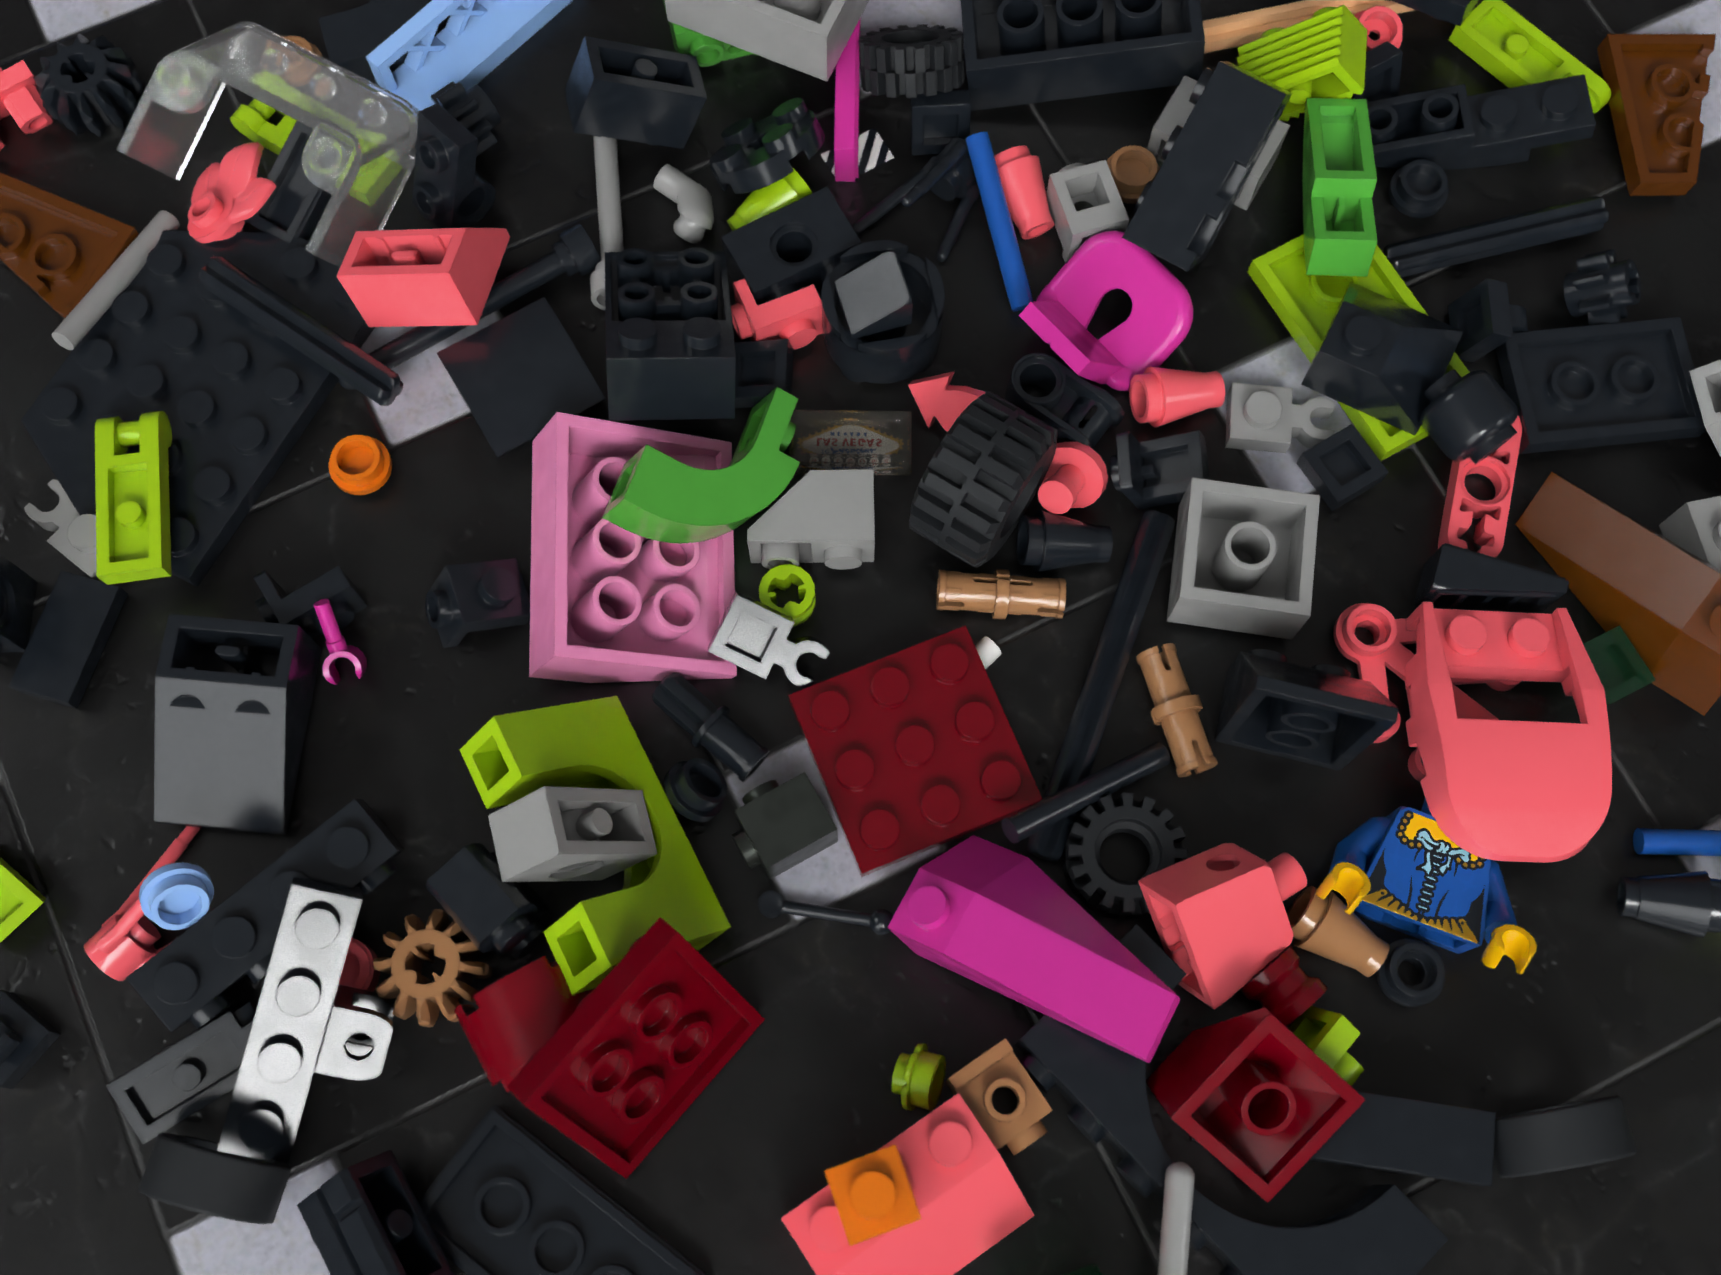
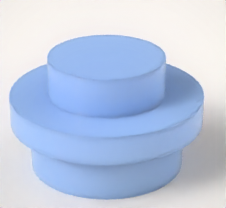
M184 862L172 863L156 869L147 876L139 890V901L145 916L158 926L168 930H182L196 924L207 914L214 896V888L209 874L200 866Z

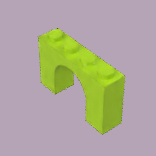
M618 696L493 716L460 749L486 809L509 805L544 786L643 791L658 854L625 869L622 890L581 901L543 932L557 964L560 965L572 996L596 988L627 954L631 945L643 936L659 917L663 918L677 930L697 951L731 927Z

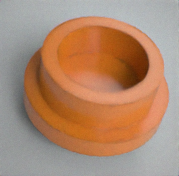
M350 435L343 438L334 446L329 459V473L332 480L342 491L352 495H367L377 491L387 482L392 472V458L389 451L382 442L370 436Z

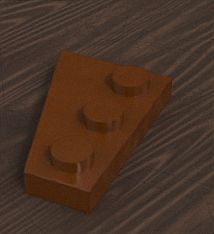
M1607 34L1597 47L1603 79L1611 90V98L1608 102L1629 196L1685 195L1697 183L1704 124L1700 121L1701 105L1703 98L1709 92L1711 76L1706 74L1708 57L1714 51L1716 34Z
M0 173V260L65 319L139 233L135 227Z

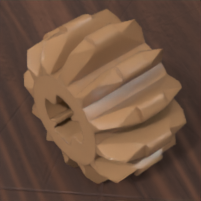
M434 909L426 926L418 916L410 914L404 919L408 936L402 938L392 932H387L383 935L385 944L395 949L392 957H379L373 961V968L375 970L392 974V976L381 982L376 988L377 994L383 999L397 997L392 1013L400 1019L406 1020L416 1012L419 1025L433 1027L441 1010L447 1020L457 1022L458 1019L454 1009L460 1005L458 999L463 997L477 1004L473 995L480 991L470 986L473 978H490L493 968L488 964L473 961L484 953L480 952L474 943L468 939V936L455 921L450 924L448 914L442 909ZM433 954L446 961L442 975L435 972L432 973L435 979L434 982L421 975L425 961L432 964L435 962L431 956Z

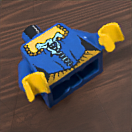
M1426 798L1424 799L1421 811L1400 806L1386 817H1370L1339 841L1334 851L1329 874L1316 890V895L1322 900L1327 897L1331 890L1340 893L1343 896L1341 900L1347 905L1344 912L1348 915L1354 912L1359 917L1457 954L1481 946L1483 938H1485L1488 945L1482 954V962L1488 968H1496L1502 956L1506 955L1515 963L1517 974H1523L1537 949V944L1532 935L1517 924L1499 863L1475 856L1452 842L1438 827L1435 818L1430 813Z

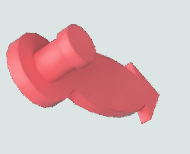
M955 371L916 379L908 384L928 429L937 419L946 432L949 431L967 406L986 392L968 386L950 385ZM1079 442L1057 443L1051 465L1038 490V499L1042 507L1053 514H1063L1068 512L1070 508H1084L1094 504L1106 489L1108 481L1106 464L1101 456L1088 445Z

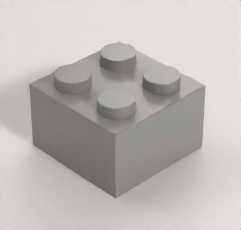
M1192 477L1178 507L1166 622L1292 640L1311 616L1320 495Z

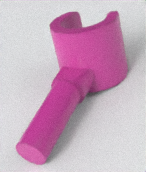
M329 599L316 601L313 606L323 630L329 656L324 660L322 666L323 676L331 684L337 685L341 679L335 667V660L338 657H345L353 662L355 674L360 679L367 668V659L364 653L359 648L346 644Z

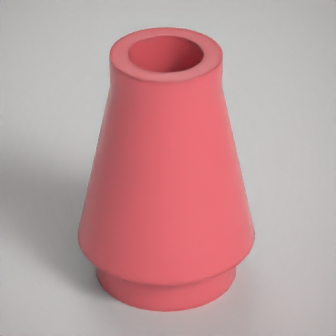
M1024 145L1015 146L997 154L995 160L1011 219L1017 226L1022 239H1032L1046 233L1055 223L1049 210L1039 157L1031 155L1029 148Z
M1148 367L1144 374L1134 375L1130 382L1129 400L1131 410L1137 422H1149L1152 427L1157 428L1206 409L1221 407L1225 400L1223 377L1218 371L1197 372Z

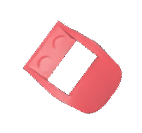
M1422 602L1406 619V631H1417V653L1406 663L1405 689H1411L1412 717L1405 723L1409 747H1418L1426 776L1420 783L1430 813L1435 818L1438 827L1460 848L1484 859L1550 863L1562 861L1576 855L1596 834L1608 813L1612 796V757L1605 689L1567 608H1556L1552 614L1437 609L1433 607L1432 602ZM1451 678L1561 683L1565 696H1573L1581 723L1458 718Z

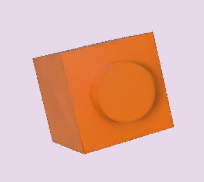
M896 1144L824 1171L849 1246L922 1219Z

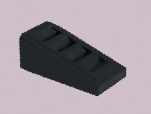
M1445 543L1423 565L1414 605L1419 606L1422 602H1432L1434 608L1543 612L1567 593L1569 581L1565 580L1564 577Z

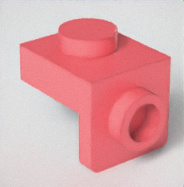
M745 278L733 282L736 304L731 305L732 324L740 341L748 338L751 341L788 339L795 350L808 345L817 335L823 333L822 300L814 284L757 306Z

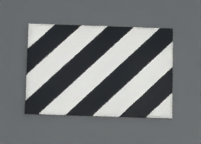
M875 128L859 135L858 176L894 158ZM834 148L820 155L835 177ZM838 181V183L841 185L845 183V181Z

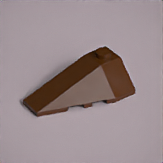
M1551 472L1515 525L1557 575L1569 581L1568 588L1641 675L1650 683L1705 716L1721 695V570L1563 477Z

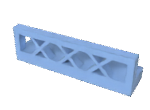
M432 0L368 54L366 59L383 98L418 127L419 111L435 105L430 98L431 95L452 81L455 84L460 82L465 90L474 84L477 85L573 0ZM450 15L446 27L435 36L439 24ZM408 51L405 62L392 73L390 66Z

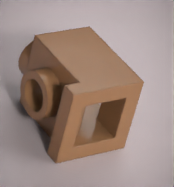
M1006 1038L953 1074L945 1082L954 1096L958 1093L961 1095L997 1150L1006 1144L1012 1154L1016 1155L1048 1132L1040 1119L1053 1110L1014 1054L1013 1048ZM1006 1087L1015 1093L1017 1106L1011 1114H1001L994 1109L991 1097L995 1089Z

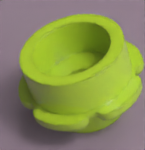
M919 1043L912 1054H900L893 1072L892 1092L901 1095V1104L905 1110L913 1111L916 1107L932 1111L935 1108L945 1079V1056L928 1052V1046L925 1043Z

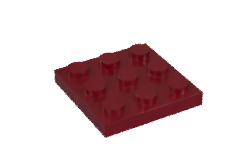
M966 625L788 695L790 705L861 877L1001 821L1043 799Z
M659 917L650 929L631 945L627 954L595 990L582 999L576 1011L549 1041L529 1058L525 1067L507 1088L524 1106L627 1179L765 1019L677 930L663 918Z

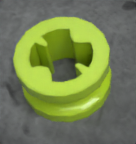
M792 564L778 565L770 569L762 577L759 585V599L761 603L793 618L795 622L793 627L804 623L814 611L816 605L815 584L810 574L803 568ZM791 584L798 586L799 599H803L800 604L789 601L785 604L784 608L776 606L777 597L776 593L773 592L776 587L786 591Z

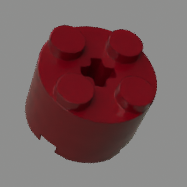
M543 956L473 995L479 1007L478 1010L475 1009L474 1005L460 1004L454 1009V1013L491 1085L495 1086L502 1083L506 1093H508L510 1090L507 1086L525 1067L529 1058L549 1041L576 1011L582 999L594 991L595 988L572 996L560 965L557 964L556 960L549 963L546 956Z

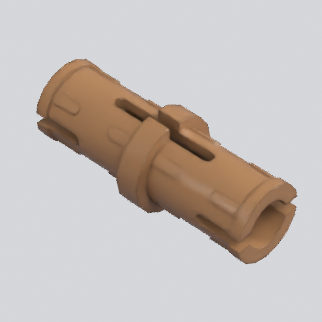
M939 569L936 610H964L991 613L992 619L1003 620L1006 619L1007 614L1063 618L1066 604L1065 578L1010 575L1009 569H996L994 574L962 573Z
M1166 643L1161 646L1162 652L1159 653L1158 646L1139 653L1136 656V660L1141 667L1155 706L1150 711L1154 725L1162 726L1177 768V776L1181 778L1190 776L1193 769L1195 774L1207 771L1215 767L1218 762L1216 757L1213 756L1198 714L1201 711L1200 709H1203L1199 695H1191L1176 653L1175 644Z

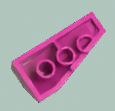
M972 835L919 868L887 927L915 954L1149 1064L1180 1002V998L1028 857L975 835Z

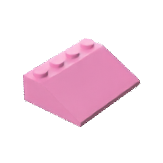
M561 412L555 413L532 441L529 677L583 683L662 681L672 673H678L686 680L732 679L737 676V665L708 652V645L735 594L734 530L717 538L702 542L667 543L641 537L602 518L624 464L646 444L688 466L704 470H716L730 465L732 460V442Z

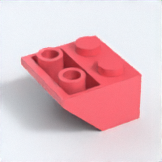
M506 228L356 231L337 273V278L368 327L478 325L510 240V235Z

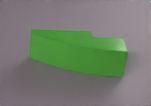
M1307 98L1303 138V231L1306 275L1368 276L1378 240L1372 201L1377 174L1367 99Z

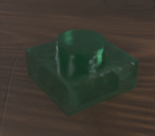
M1620 625L1583 644L1605 689L1607 707L1641 690L1656 680Z

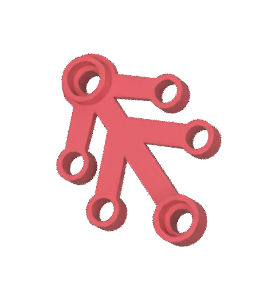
M1372 603L1354 604L1345 609L1335 622L1333 630L1335 644L1345 658L1357 664L1359 679L1371 682L1389 699L1385 666L1405 681L1406 663L1415 654L1403 645L1417 643V631H1406L1407 618L1395 619L1387 609L1380 605ZM1361 627L1369 630L1374 637V643L1366 645L1359 641L1355 636V628ZM1451 678L1457 717L1499 720L1455 685L1486 683L1494 690L1508 691L1522 681ZM1406 689L1410 716L1412 717L1411 689ZM1399 712L1397 722L1373 743L1385 742L1398 731L1401 724ZM1416 747L1409 756L1408 769L1411 775L1420 782L1426 776V772L1421 762L1419 749Z

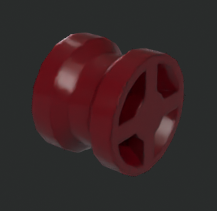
M1288 946L1240 989L1248 1000L1259 1001L1263 1007L1270 1011L1285 1026L1304 1013L1328 989L1319 977L1308 976L1299 966L1300 956L1291 946Z

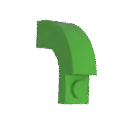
M776 387L752 407L730 465L726 468L716 470L694 468L646 444L624 464L602 518L641 537L667 543L702 542L717 538L734 530L777 499L795 475L800 462L786 455L784 451L789 446L796 430V424L790 420L798 398Z

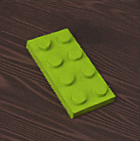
M1304 234L1252 260L1248 269V274L1310 363L1314 359L1350 282L1428 315L1377 244L1367 277L1306 275ZM1454 352L1445 374L1455 369L1463 377L1470 372ZM1337 401L1380 461L1429 436L1422 426H1420L1419 431L1414 436Z

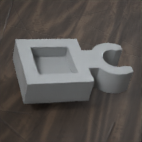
M1232 383L1227 393L1225 448L1286 453L1291 445V438H1297L1302 445L1312 448L1334 435L1335 430L1319 429L1312 424L1310 418L1329 419L1335 409V401L1324 397L1309 399L1303 405L1292 404L1293 388Z
M52 479L47 485L59 495V503L56 508L48 512H42L33 504L28 503L24 510L43 529L55 532L47 540L49 544L92 579L103 582L96 574V515H79L59 481Z

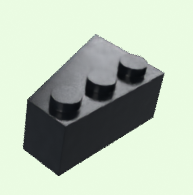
M1219 61L1214 71L1206 68L1198 79L1189 99V102L1195 106L1183 127L1177 125L1170 135L1161 154V159L1165 161L1154 181H1149L1143 189L1133 211L1135 215L1122 238L1187 272L1206 259L1292 93L1228 61Z

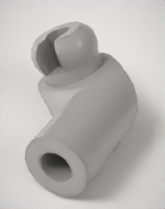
M666 164L655 177L654 189L677 204L680 216L673 224L674 232L690 243H698L702 241L705 230L711 229L714 223L712 197L702 185L670 164Z

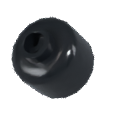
M1453 369L1424 392L1430 403L1420 415V424L1451 461L1460 462L1470 458L1476 465L1517 433L1512 427L1518 416L1516 404L1485 370L1472 371L1461 377Z

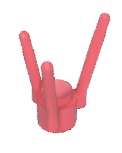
M186 826L122 906L83 945L85 952L93 963L111 978L117 981H124L135 970L169 945L167 944L158 950L155 949L153 944L161 938V935L157 928L144 916L145 914L141 909L139 901V890L143 881L153 871L162 866L175 863L201 827Z

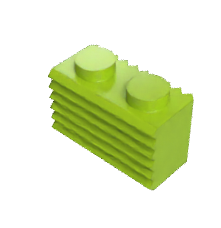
M1345 5L1324 7L1317 10L1312 18L1287 28H1272L1265 31L1261 38L1238 47L1240 56L1236 58L1239 67L1292 93L1279 118L1282 121H1289L1290 117L1298 118L1300 113H1305L1307 98L1351 99L1353 94L1362 95L1365 84L1367 29Z

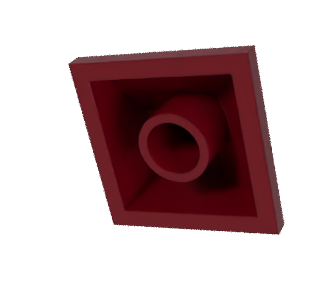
M1265 1007L1192 1031L1146 1080V1084L1170 1118L1267 1203L1365 1101L1359 1092Z

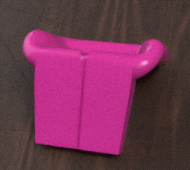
M1110 230L1100 232L1088 238L1040 292L1036 301H1031L1019 316L1045 343L1050 344V348L1077 375L1099 384H1107L1115 390L1128 391L1134 375L1144 374L1148 367H1160L1182 343L1191 328L1194 311L1191 296L1177 277L1151 252L1122 238L1125 232ZM1110 290H1124L1132 300L1133 306L1130 316L1125 322L1097 340L1087 330V327L1103 296Z

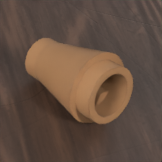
M1314 886L1306 888L1296 898L1287 912L1294 934L1293 945L1355 969L1366 977L1375 974L1388 955L1389 944L1376 936L1354 912L1351 915L1345 913L1344 910L1347 908V905L1332 890L1322 900L1316 895L1317 888Z

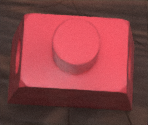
M1223 843L1147 875L1139 880L1138 883L1164 952L1186 973L1178 985L1215 1010L1291 945L1294 934L1283 901L1307 886V877L1298 861L1286 852L1266 862L1234 843Z

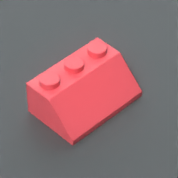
M958 1093L878 1149L881 1150L896 1144L922 1218L921 1220L849 1246L829 1185L781 1219L816 1275H954L1035 1215L1001 1155Z

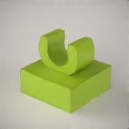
M1310 1006L1288 1028L1351 1086L1364 1071L1359 1062L1346 1052L1361 1033L1343 1014Z

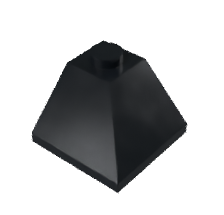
M1350 282L1301 385L1415 436L1421 426L1420 415L1430 403L1424 392L1444 376L1464 331Z

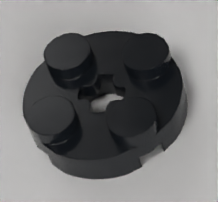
M802 98L790 99L778 106L771 116L756 123L751 118H744L728 126L721 134L725 145L711 157L710 169L723 191L726 192L730 184L735 194L752 192L771 185L792 173L794 170L789 160L797 156L802 150H804L809 160L823 145L825 134L815 113L807 108Z

